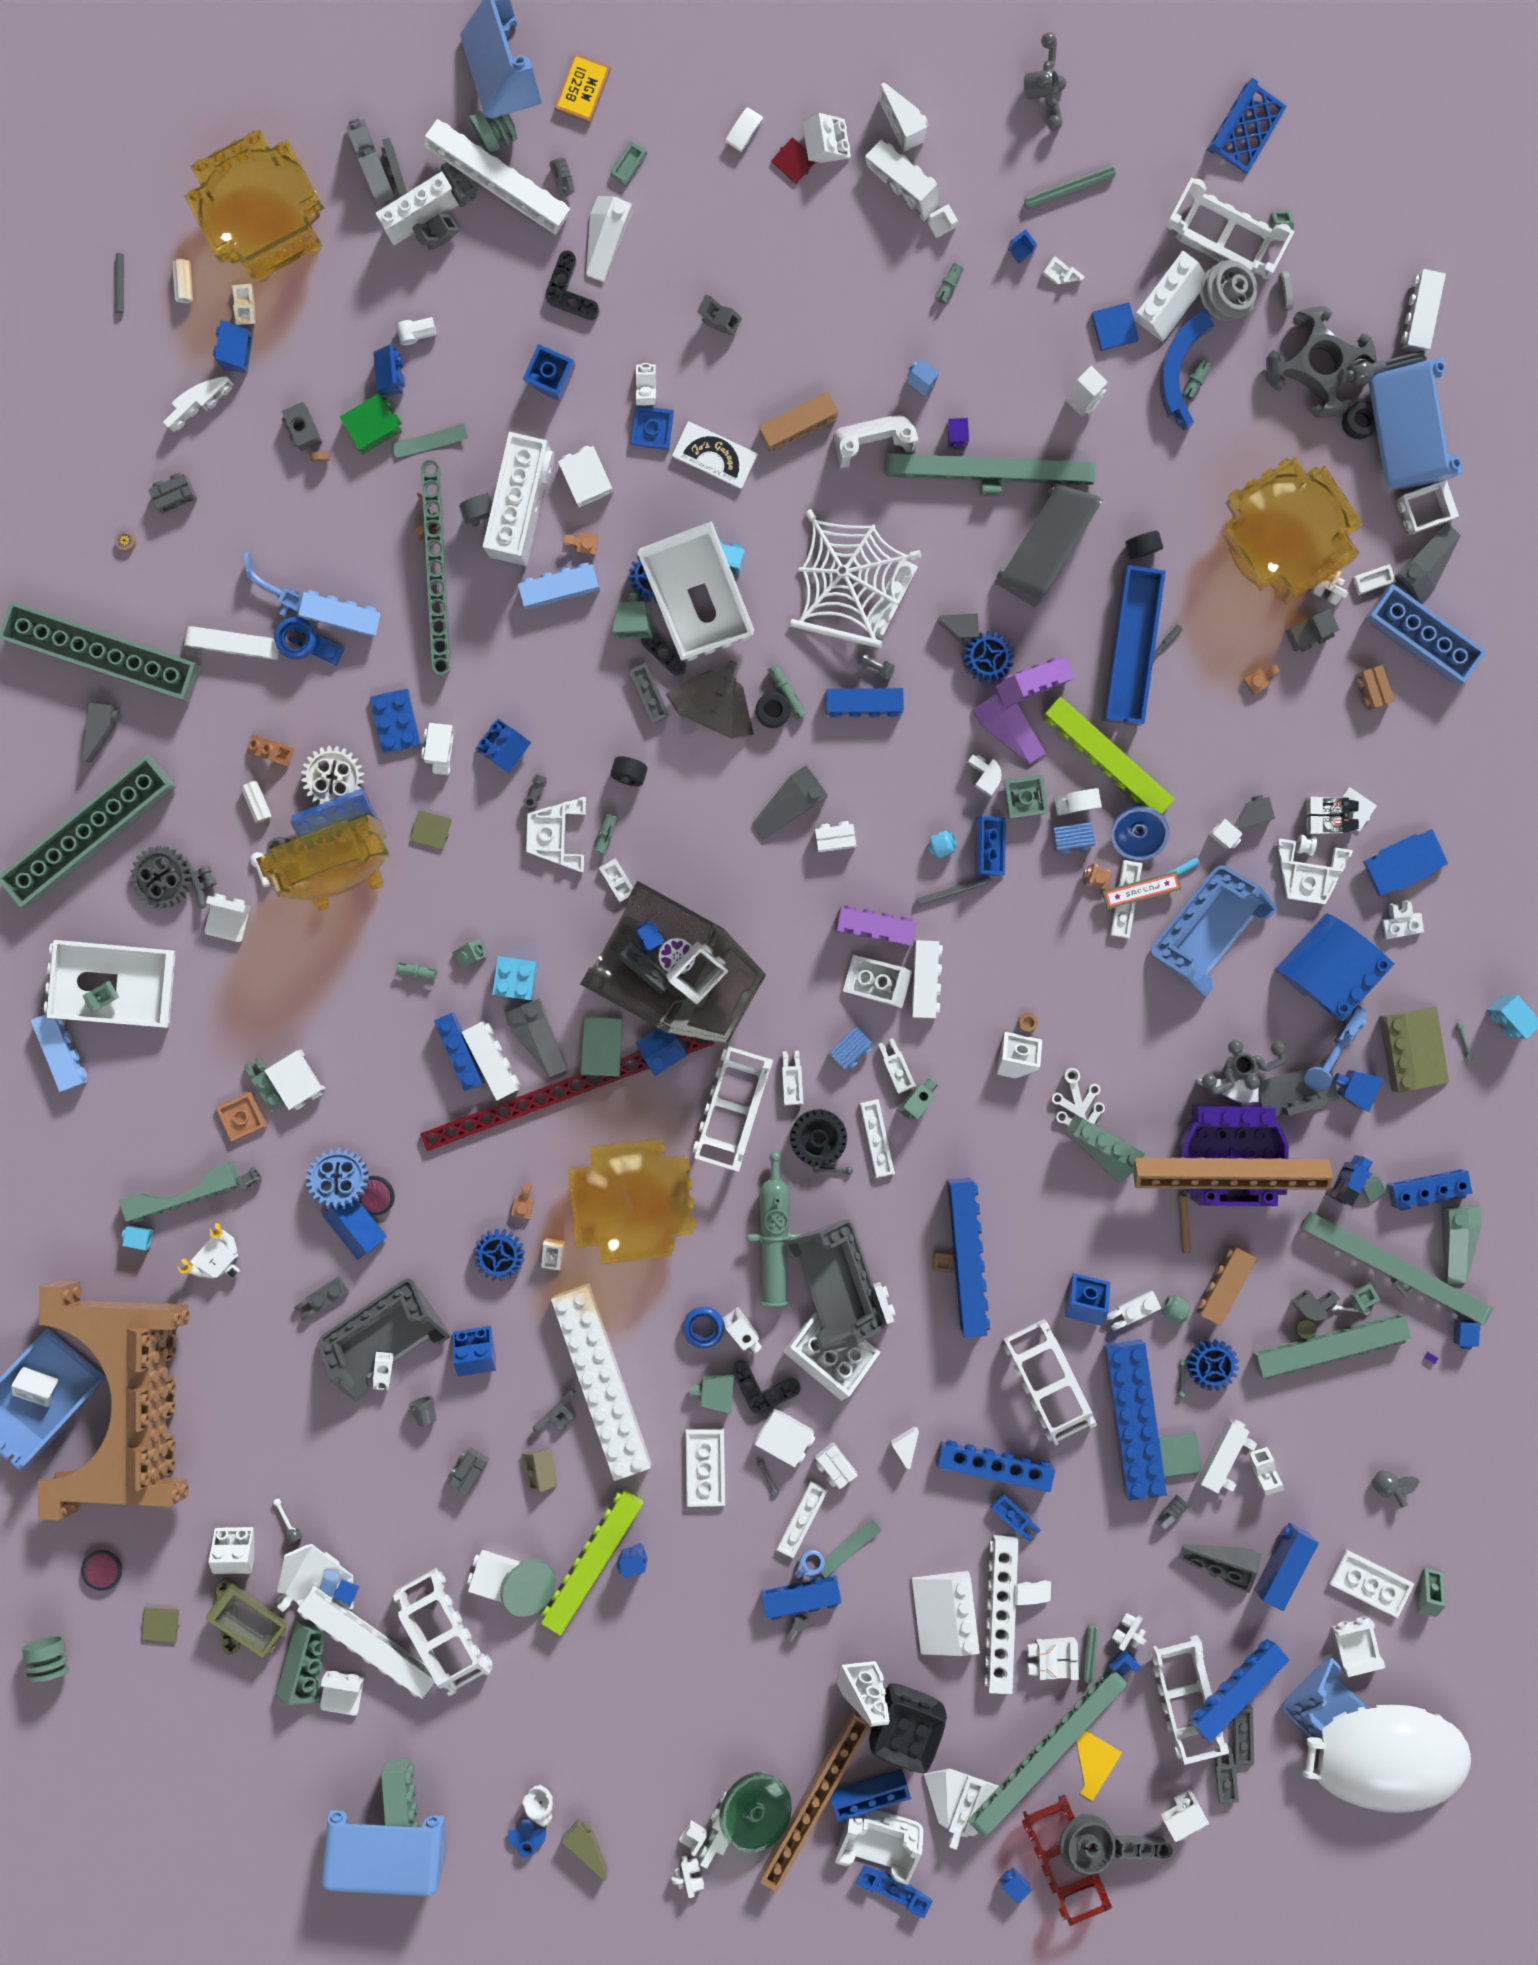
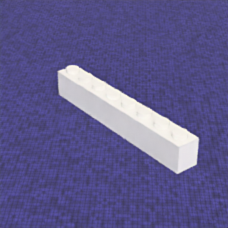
M437 119L425 135L423 147L556 235L567 220L570 208L563 201L557 200L548 191L536 186L532 180L523 177L514 168L508 167L499 158L487 153L481 146L475 145L465 135L453 130L447 123Z
M313 1586L300 1603L297 1611L302 1618L311 1620L318 1629L325 1630L331 1634L335 1641L345 1644L349 1651L358 1653L366 1663H372L382 1674L392 1677L396 1684L403 1685L409 1689L413 1696H419L423 1699L435 1683L422 1661L317 1587Z

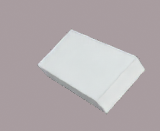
M1390 564L1352 577L1358 596L1396 583Z

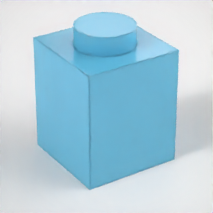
M131 1224L124 1228L122 1232V1245L147 1250L151 1248L154 1229Z

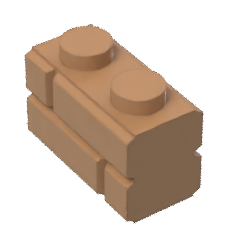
M1383 665L1357 674L1356 684L1359 689H1362L1364 695L1362 696V702L1365 707H1368V710L1395 701Z

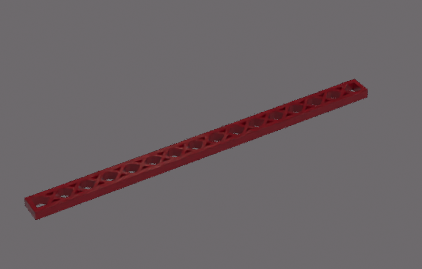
M708 1026L699 1029L700 1031L710 1033ZM688 1035L678 1037L679 1041L685 1039L691 1042L689 1049L686 1050L688 1054L714 1045V1041L710 1039L709 1042L701 1044L695 1041L697 1037H694L693 1040ZM637 1052L621 1058L620 1074L622 1071L626 1073L620 1075V1077L601 1076L599 1083L593 1084L588 1081L590 1076L578 1074L420 1134L426 1150L430 1151L647 1070L649 1066L642 1061L643 1056L641 1052ZM630 1059L637 1062L635 1069L632 1071L624 1068L626 1061ZM573 1080L583 1082L581 1090L576 1091L570 1088ZM557 1086L566 1089L560 1098L552 1095ZM538 1093L548 1096L544 1104L534 1101ZM520 1100L529 1102L527 1110L522 1111L516 1108ZM505 1106L511 1109L509 1117L505 1118L498 1115L501 1107ZM487 1113L494 1116L490 1124L481 1122L483 1114ZM466 1120L476 1123L472 1131L463 1128ZM450 1126L457 1129L456 1135L453 1138L444 1135ZM433 1133L440 1136L437 1144L430 1146L426 1135Z

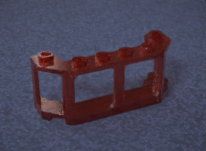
M1064 1794L1058 1797L1059 1802L1032 1814H1027L1026 1811H1023L1025 1819L1022 1820V1823L1030 1841H1035L1037 1847H1034L1038 1859L1042 1858L1044 1862L1041 1867L1045 1876H1050L1051 1882H1049L1051 1891L1053 1894L1057 1893L1062 1906V1908H1059L1062 1919H1067L1069 1926H1072L1110 1910L1112 1906L1098 1873L1089 1875L1063 1888L1057 1885L1048 1861L1060 1855L1059 1846L1047 1851L1043 1850L1033 1823L1059 1811H1064L1068 1823L1075 1818ZM1095 1887L1102 1905L1071 1918L1065 1905V1898L1087 1888Z

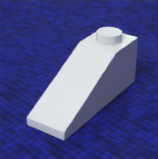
M1246 1078L1235 1081V1086L1232 1089L1221 1093V1095L1233 1101L1241 1102V1106H1253V1102H1259L1258 1088L1255 1090L1248 1089L1245 1086ZM1197 1079V1083L1202 1085V1079ZM1217 1079L1216 1087L1228 1082L1227 1079Z

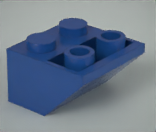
M221 320L220 326H217L216 329L218 341L217 346H214L213 356L224 370L247 373L253 335L248 329Z
M390 344L374 351L377 392L381 396L403 394V387H406L405 377L401 372V368H404L403 357L400 356L399 350L397 351L394 345Z
M497 718L475 749L504 771L510 773L531 742Z
M491 1326L453 1332V1364L458 1377L496 1371V1354Z

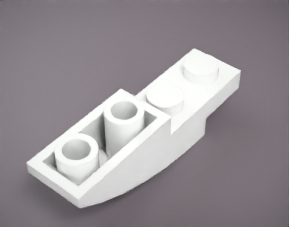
M225 376L207 380L188 389L172 402L177 409L163 423L173 432L180 430L189 417L197 414L200 406L206 411L214 408L218 403V399L223 395H227L234 384Z
M732 1787L729 1788L728 1792L723 1793L719 1809L715 1808L711 1815L713 1829L708 1837L710 1841L707 1846L704 1845L699 1854V1857H701L700 1865L708 1868L716 1852L721 1855L724 1854L731 1838L735 1818V1794Z

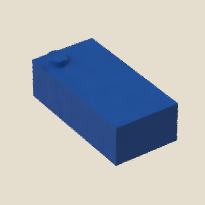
M1288 1523L1287 1527L1285 1526L1282 1529L1281 1538L1254 1588V1591L1262 1601L1283 1612L1319 1544L1309 1532L1291 1523Z

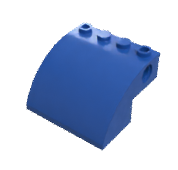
M1326 913L1275 970L1302 995H1309L1335 1020L1343 1021L1395 963L1355 929L1340 919Z

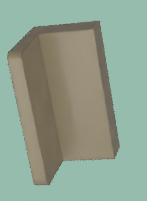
M547 1448L539 1452H525L521 1454L528 1492L540 1493L557 1486L551 1449Z

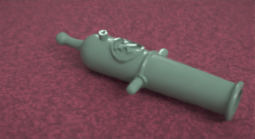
M778 1152L770 1154V1179L762 1185L760 1190L761 1232L746 1236L748 1242H759L761 1244L763 1300L760 1301V1305L767 1307L788 1305V1301H786L788 1254L785 1250L784 1242L802 1235L790 1234L789 1232L790 1190L788 1185L780 1179L779 1161L781 1155Z

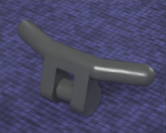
M185 856L181 857V860H188ZM187 861L185 867H191L187 873L193 875L190 879L196 891L198 906L204 909L206 907L204 890L217 884L216 880L211 876L210 866H204L195 871L190 862ZM204 877L205 881L201 883L199 878Z
M570 1389L533 1426V1430L538 1432L552 1421L559 1430L563 1431L566 1428V1424L576 1418L574 1413L566 1406L575 1396V1390ZM560 1412L564 1414L561 1419L557 1416Z

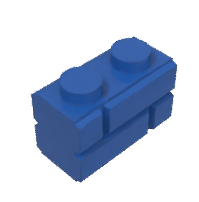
M647 920L638 925L635 938L638 943H641L640 947L644 954L655 950L663 944L664 938L661 933H658L659 929L655 922L649 923Z
M640 1543L634 1545L633 1548L622 1549L616 1563L619 1574L622 1573L623 1577L629 1578L634 1576V1574L638 1575L645 1572L648 1558L644 1546Z

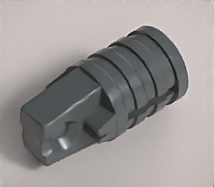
M557 158L551 161L549 165L561 195L567 197L573 194L575 190L566 159Z
M1176 1494L1172 1501L1162 1510V1514L1157 1519V1522L1166 1529L1172 1523H1175L1190 1506Z

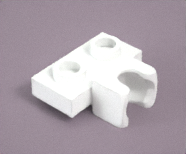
M1404 900L1401 910H1398L1397 905L1389 903V916L1391 918L1382 919L1385 939L1424 932L1422 914H1413L1410 901Z

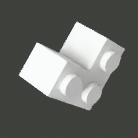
M1191 1789L1175 1796L1174 1799L1177 1806L1161 1814L1175 1842L1187 1839L1190 1834L1203 1830L1209 1824Z

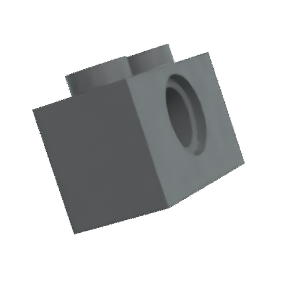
M304 402L282 410L284 415L282 421L285 428L290 429L292 433L289 437L294 447L297 446L303 451L322 442ZM299 424L305 425L303 430L296 431Z

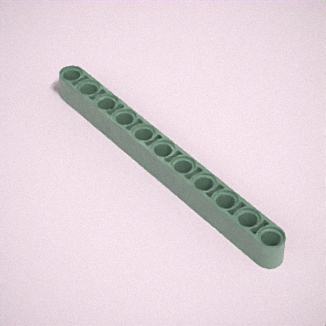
M888 454L886 455V476L1092 485L1095 478V463Z
M426 460L422 464L421 475L431 662L434 673L446 675L451 669L441 470L435 461ZM429 465L436 466V471L432 475L426 473V468ZM436 485L437 492L433 495L428 494V486ZM435 504L438 506V512L433 515L429 514L428 507ZM432 524L439 526L437 534H430L429 527ZM438 544L440 546L439 553L432 554L430 552L431 545ZM440 564V573L433 574L431 571L432 565ZM435 583L442 585V591L438 594L432 591V586ZM442 603L443 611L435 613L433 610L434 604ZM437 622L444 624V630L441 633H437L434 629ZM440 641L445 644V650L441 653L435 649L436 643ZM439 661L446 663V670L443 672H439L436 668Z
M1310 1211L1301 1226V1229L1483 1325L1486 1324L1493 1310L1492 1307Z
M1111 1668L1106 1670L969 1819V1824L982 1837L989 1835L1125 1688L1127 1681L1117 1671L1113 1672Z

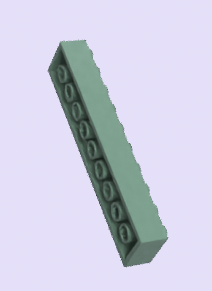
M11 601L0 630V639L186 702L190 701L201 668L200 665Z
M145 755L0 874V884L20 908L29 909L177 786L153 757Z

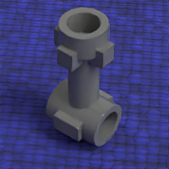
M863 653L858 663L862 665L861 667L866 668L869 666L880 671L879 676L888 680L890 676L892 677L895 665L884 661V664L870 659V654L867 653L866 655Z
M538 774L533 777L532 782L535 784L530 796L523 800L527 810L531 811V809L537 808L538 803L536 799L541 787H546L547 778Z

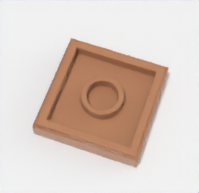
M252 1091L215 1107L230 1142H234L267 1127Z

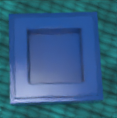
M342 1578L333 1598L351 1605L359 1586Z

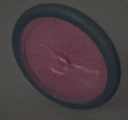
M369 1176L370 1181L365 1182L368 1185V1189H362L365 1195H358L359 1200L369 1214H385L394 1204V1190L386 1179L380 1176Z
M94 1551L82 1563V1578L92 1589L99 1591L108 1590L114 1587L121 1578V1562L110 1551Z

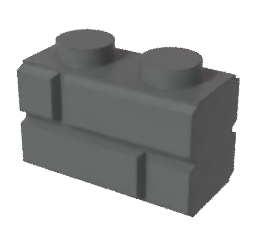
M181 473L170 476V480L166 482L158 481L152 485V488L148 489L157 510L162 514L197 499L189 478L185 474L181 475Z
M469 1448L467 1452L463 1450L458 1458L459 1466L457 1468L453 1467L447 1476L450 1478L448 1485L464 1495L469 1494L489 1461V1458L473 1448Z

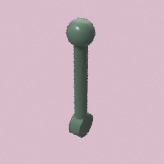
M1458 1022L1456 1028L1460 1031L1467 1052L1466 1059L1472 1060L1474 1059V1054L1470 1052L1463 1031L1464 1025L1462 1022Z
M1185 1358L1180 1360L1182 1369L1178 1397L1181 1399L1186 1395L1184 1392L1185 1366L1188 1363Z

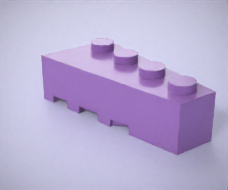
M1057 656L1048 660L1047 664L1041 662L1034 665L1032 669L1028 670L1026 668L1015 675L1010 674L1003 677L1002 682L996 685L1004 706L1007 707L1074 679L1075 676L1067 657L1059 659Z
M846 905L844 908H840L836 926L837 932L912 946L916 923L912 922V918L901 916L900 920L893 918L894 915L882 913V916L875 915V911L864 909L861 912L856 911V907Z

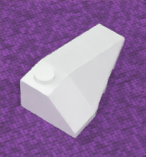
M597 196L590 213L586 276L603 283L605 282L633 214L631 203L614 196Z
M876 1661L841 1665L836 1683L843 1697L871 1727L889 1724L887 1703H885L886 1693L883 1688L884 1678Z

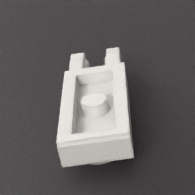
M892 1038L889 1039V1043L895 1054L888 1056L883 1043L878 1045L897 1093L900 1094L916 1087L901 1051L899 1052Z
M783 1051L784 1105L803 1104L802 1069L799 1051L794 1053L795 1066H788L787 1051Z
M1149 1291L1118 1306V1309L1108 1313L1106 1318L1110 1320L1120 1314L1122 1315L1123 1319L1111 1326L1114 1331L1162 1308L1154 1292Z

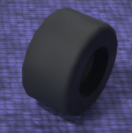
M1365 401L1357 402L1345 412L1342 418V427L1349 437L1361 440L1376 431L1372 403ZM1357 414H1362L1367 418L1368 424L1366 427H1360L1355 423L1354 417Z
M1157 530L1125 541L1130 559L1140 558L1163 549L1161 537Z
M770 692L764 694L758 700L756 716L762 725L768 728H777L787 722L790 715V705L783 695L777 692ZM770 703H776L780 707V714L775 718L769 717L765 712L766 706Z
M618 756L614 759L610 776L614 780L626 785L641 786L644 783L648 767L639 760Z

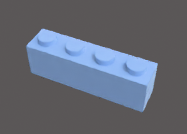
M589 563L580 564L578 568L572 570L564 568L559 570V573L553 575L552 573H545L540 576L541 578L534 580L533 578H526L522 580V583L518 584L525 609L600 590L593 564L589 565Z
M308 590L307 593H302L297 617L371 637L376 635L381 614L376 612V608L365 606V608L357 607L355 602H339V598L329 595L324 598L319 596L318 592Z
M47 1014L31 1020L59 1091H67L87 1083V1073L78 1061L80 1056L72 1046L71 1034L65 1029V1019L47 1018Z

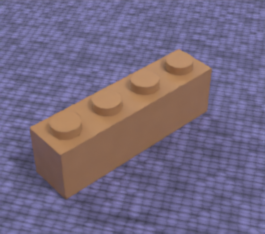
M826 392L760 425L759 432L768 450L774 449V451H778L785 446V443L789 441L792 443L802 438L801 435L807 432L809 434L814 433L819 429V426L835 422L838 417V410L829 392Z
M1233 1245L1226 1250L1224 1254L1225 1260L1222 1265L1217 1267L1215 1271L1216 1277L1213 1282L1208 1284L1205 1298H1202L1197 1305L1198 1314L1220 1326L1223 1324L1257 1259Z

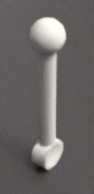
M1337 1305L1331 1309L1332 1311L1345 1310L1361 1312L1358 1309L1355 1310L1352 1307H1343ZM1366 1308L1367 1311L1363 1313L1364 1315H1368L1370 1313L1369 1308Z

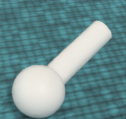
M256 852L251 855L250 863L257 868L262 886L268 887L270 882L264 867L266 858L262 853Z

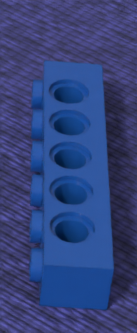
M952 1440L941 1441L936 1463L940 1469L1051 1492L1055 1468L1048 1461L1040 1460V1462H1034L1032 1458L1026 1456L1016 1458L1011 1453L1003 1452L998 1454L995 1453V1450L989 1448L979 1450L974 1445L965 1444V1446L958 1445V1442ZM955 1454H964L961 1460H954ZM981 1457L982 1462L975 1465L972 1463L974 1458ZM999 1461L1001 1465L999 1468L993 1469L991 1467L992 1463ZM1013 1465L1019 1466V1470L1016 1473L1010 1472V1468ZM1032 1469H1037V1475L1030 1477L1029 1472Z

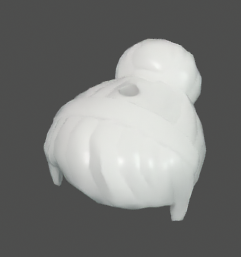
M538 1785L528 1791V1795L524 1797L522 1805L530 1820L536 1821L537 1824L545 1827L552 1819L553 1796L544 1786Z

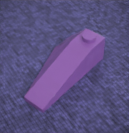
M998 692L972 710L983 728L991 732L1027 763L1031 764L1046 754L1018 703L1005 707Z

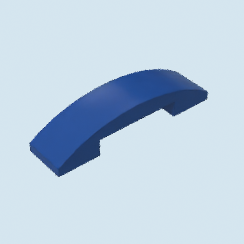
M863 1866L855 1882L856 1885L872 1893L876 1891L906 1906L907 1911L923 1919L933 1902L932 1899L910 1884L899 1883L890 1874L869 1866Z

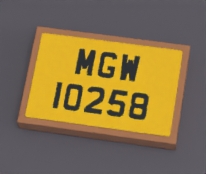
M574 53L556 101L555 110L591 124L611 67Z

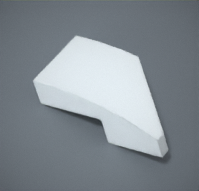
M1055 256L1052 257L1042 272L1044 276L1057 285L1084 279V276L1073 267L1069 268Z

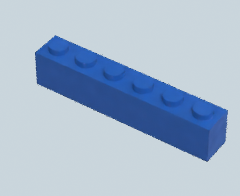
M1269 1639L1261 1642L1258 1645V1649L1246 1657L1245 1662L1239 1668H1236L1225 1682L1219 1685L1218 1690L1213 1695L1207 1697L1205 1703L1192 1713V1717L1188 1721L1202 1738L1211 1742L1290 1661L1289 1658L1275 1642Z

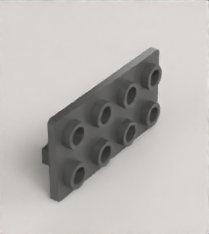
M1324 1064L1316 1065V1066H1313V1067H1321V1068H1322V1067L1324 1066ZM1313 1067L1262 1080L1258 1087L1260 1103L1262 1106L1276 1108V1116L1284 1114L1290 1116L1326 1106L1327 1102L1339 1099L1336 1084L1333 1083L1332 1070L1329 1072L1332 1076V1083L1324 1091L1312 1090L1305 1084V1073Z

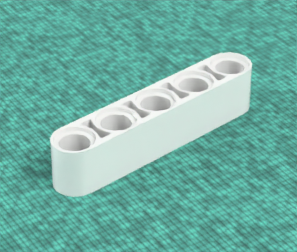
M187 626L184 642L186 647L278 660L279 651L276 648L274 638Z

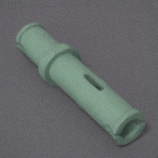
M775 664L772 668L767 669L776 683V689L779 688L781 694L788 700L795 719L797 720L806 715L807 713L788 683L789 679L781 671L779 664Z

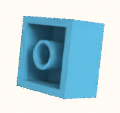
M498 956L492 995L533 1000L538 962Z
M1504 994L1487 1009L1491 1014L1490 1018L1504 1028L1503 1032L1509 1038L1527 1039L1538 1029V1017L1518 995Z

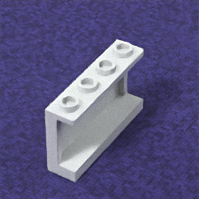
M442 172L376 212L383 230L393 245L414 233L412 228L416 224H429L438 214H445L458 206V202L451 193L452 187Z

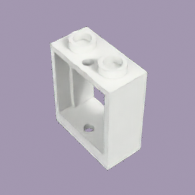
M1447 480L1405 494L1397 499V508L1403 515V525L1405 530L1409 532V535L1447 523L1459 517ZM1435 491L1443 518L1417 527L1408 501Z
M698 941L666 974L668 981L696 1004L728 972L725 965L727 962L719 955L717 957L714 956L709 946L705 943L701 945ZM699 953H702L717 967L694 989L679 974Z

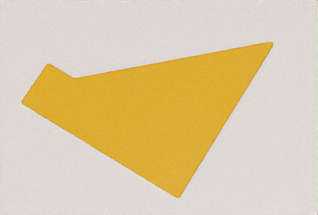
M1085 1730L1076 1740L1085 1783L1080 1794L1093 1801L1122 1752Z

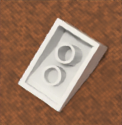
M885 82L882 83L879 102L902 151L905 152L924 143L928 126L925 115H921L918 108Z
M853 955L843 992L902 1008L912 971L904 967Z

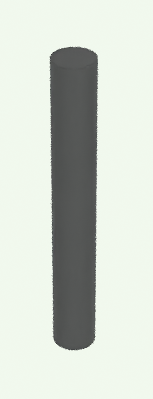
M116 253V313H124V254Z

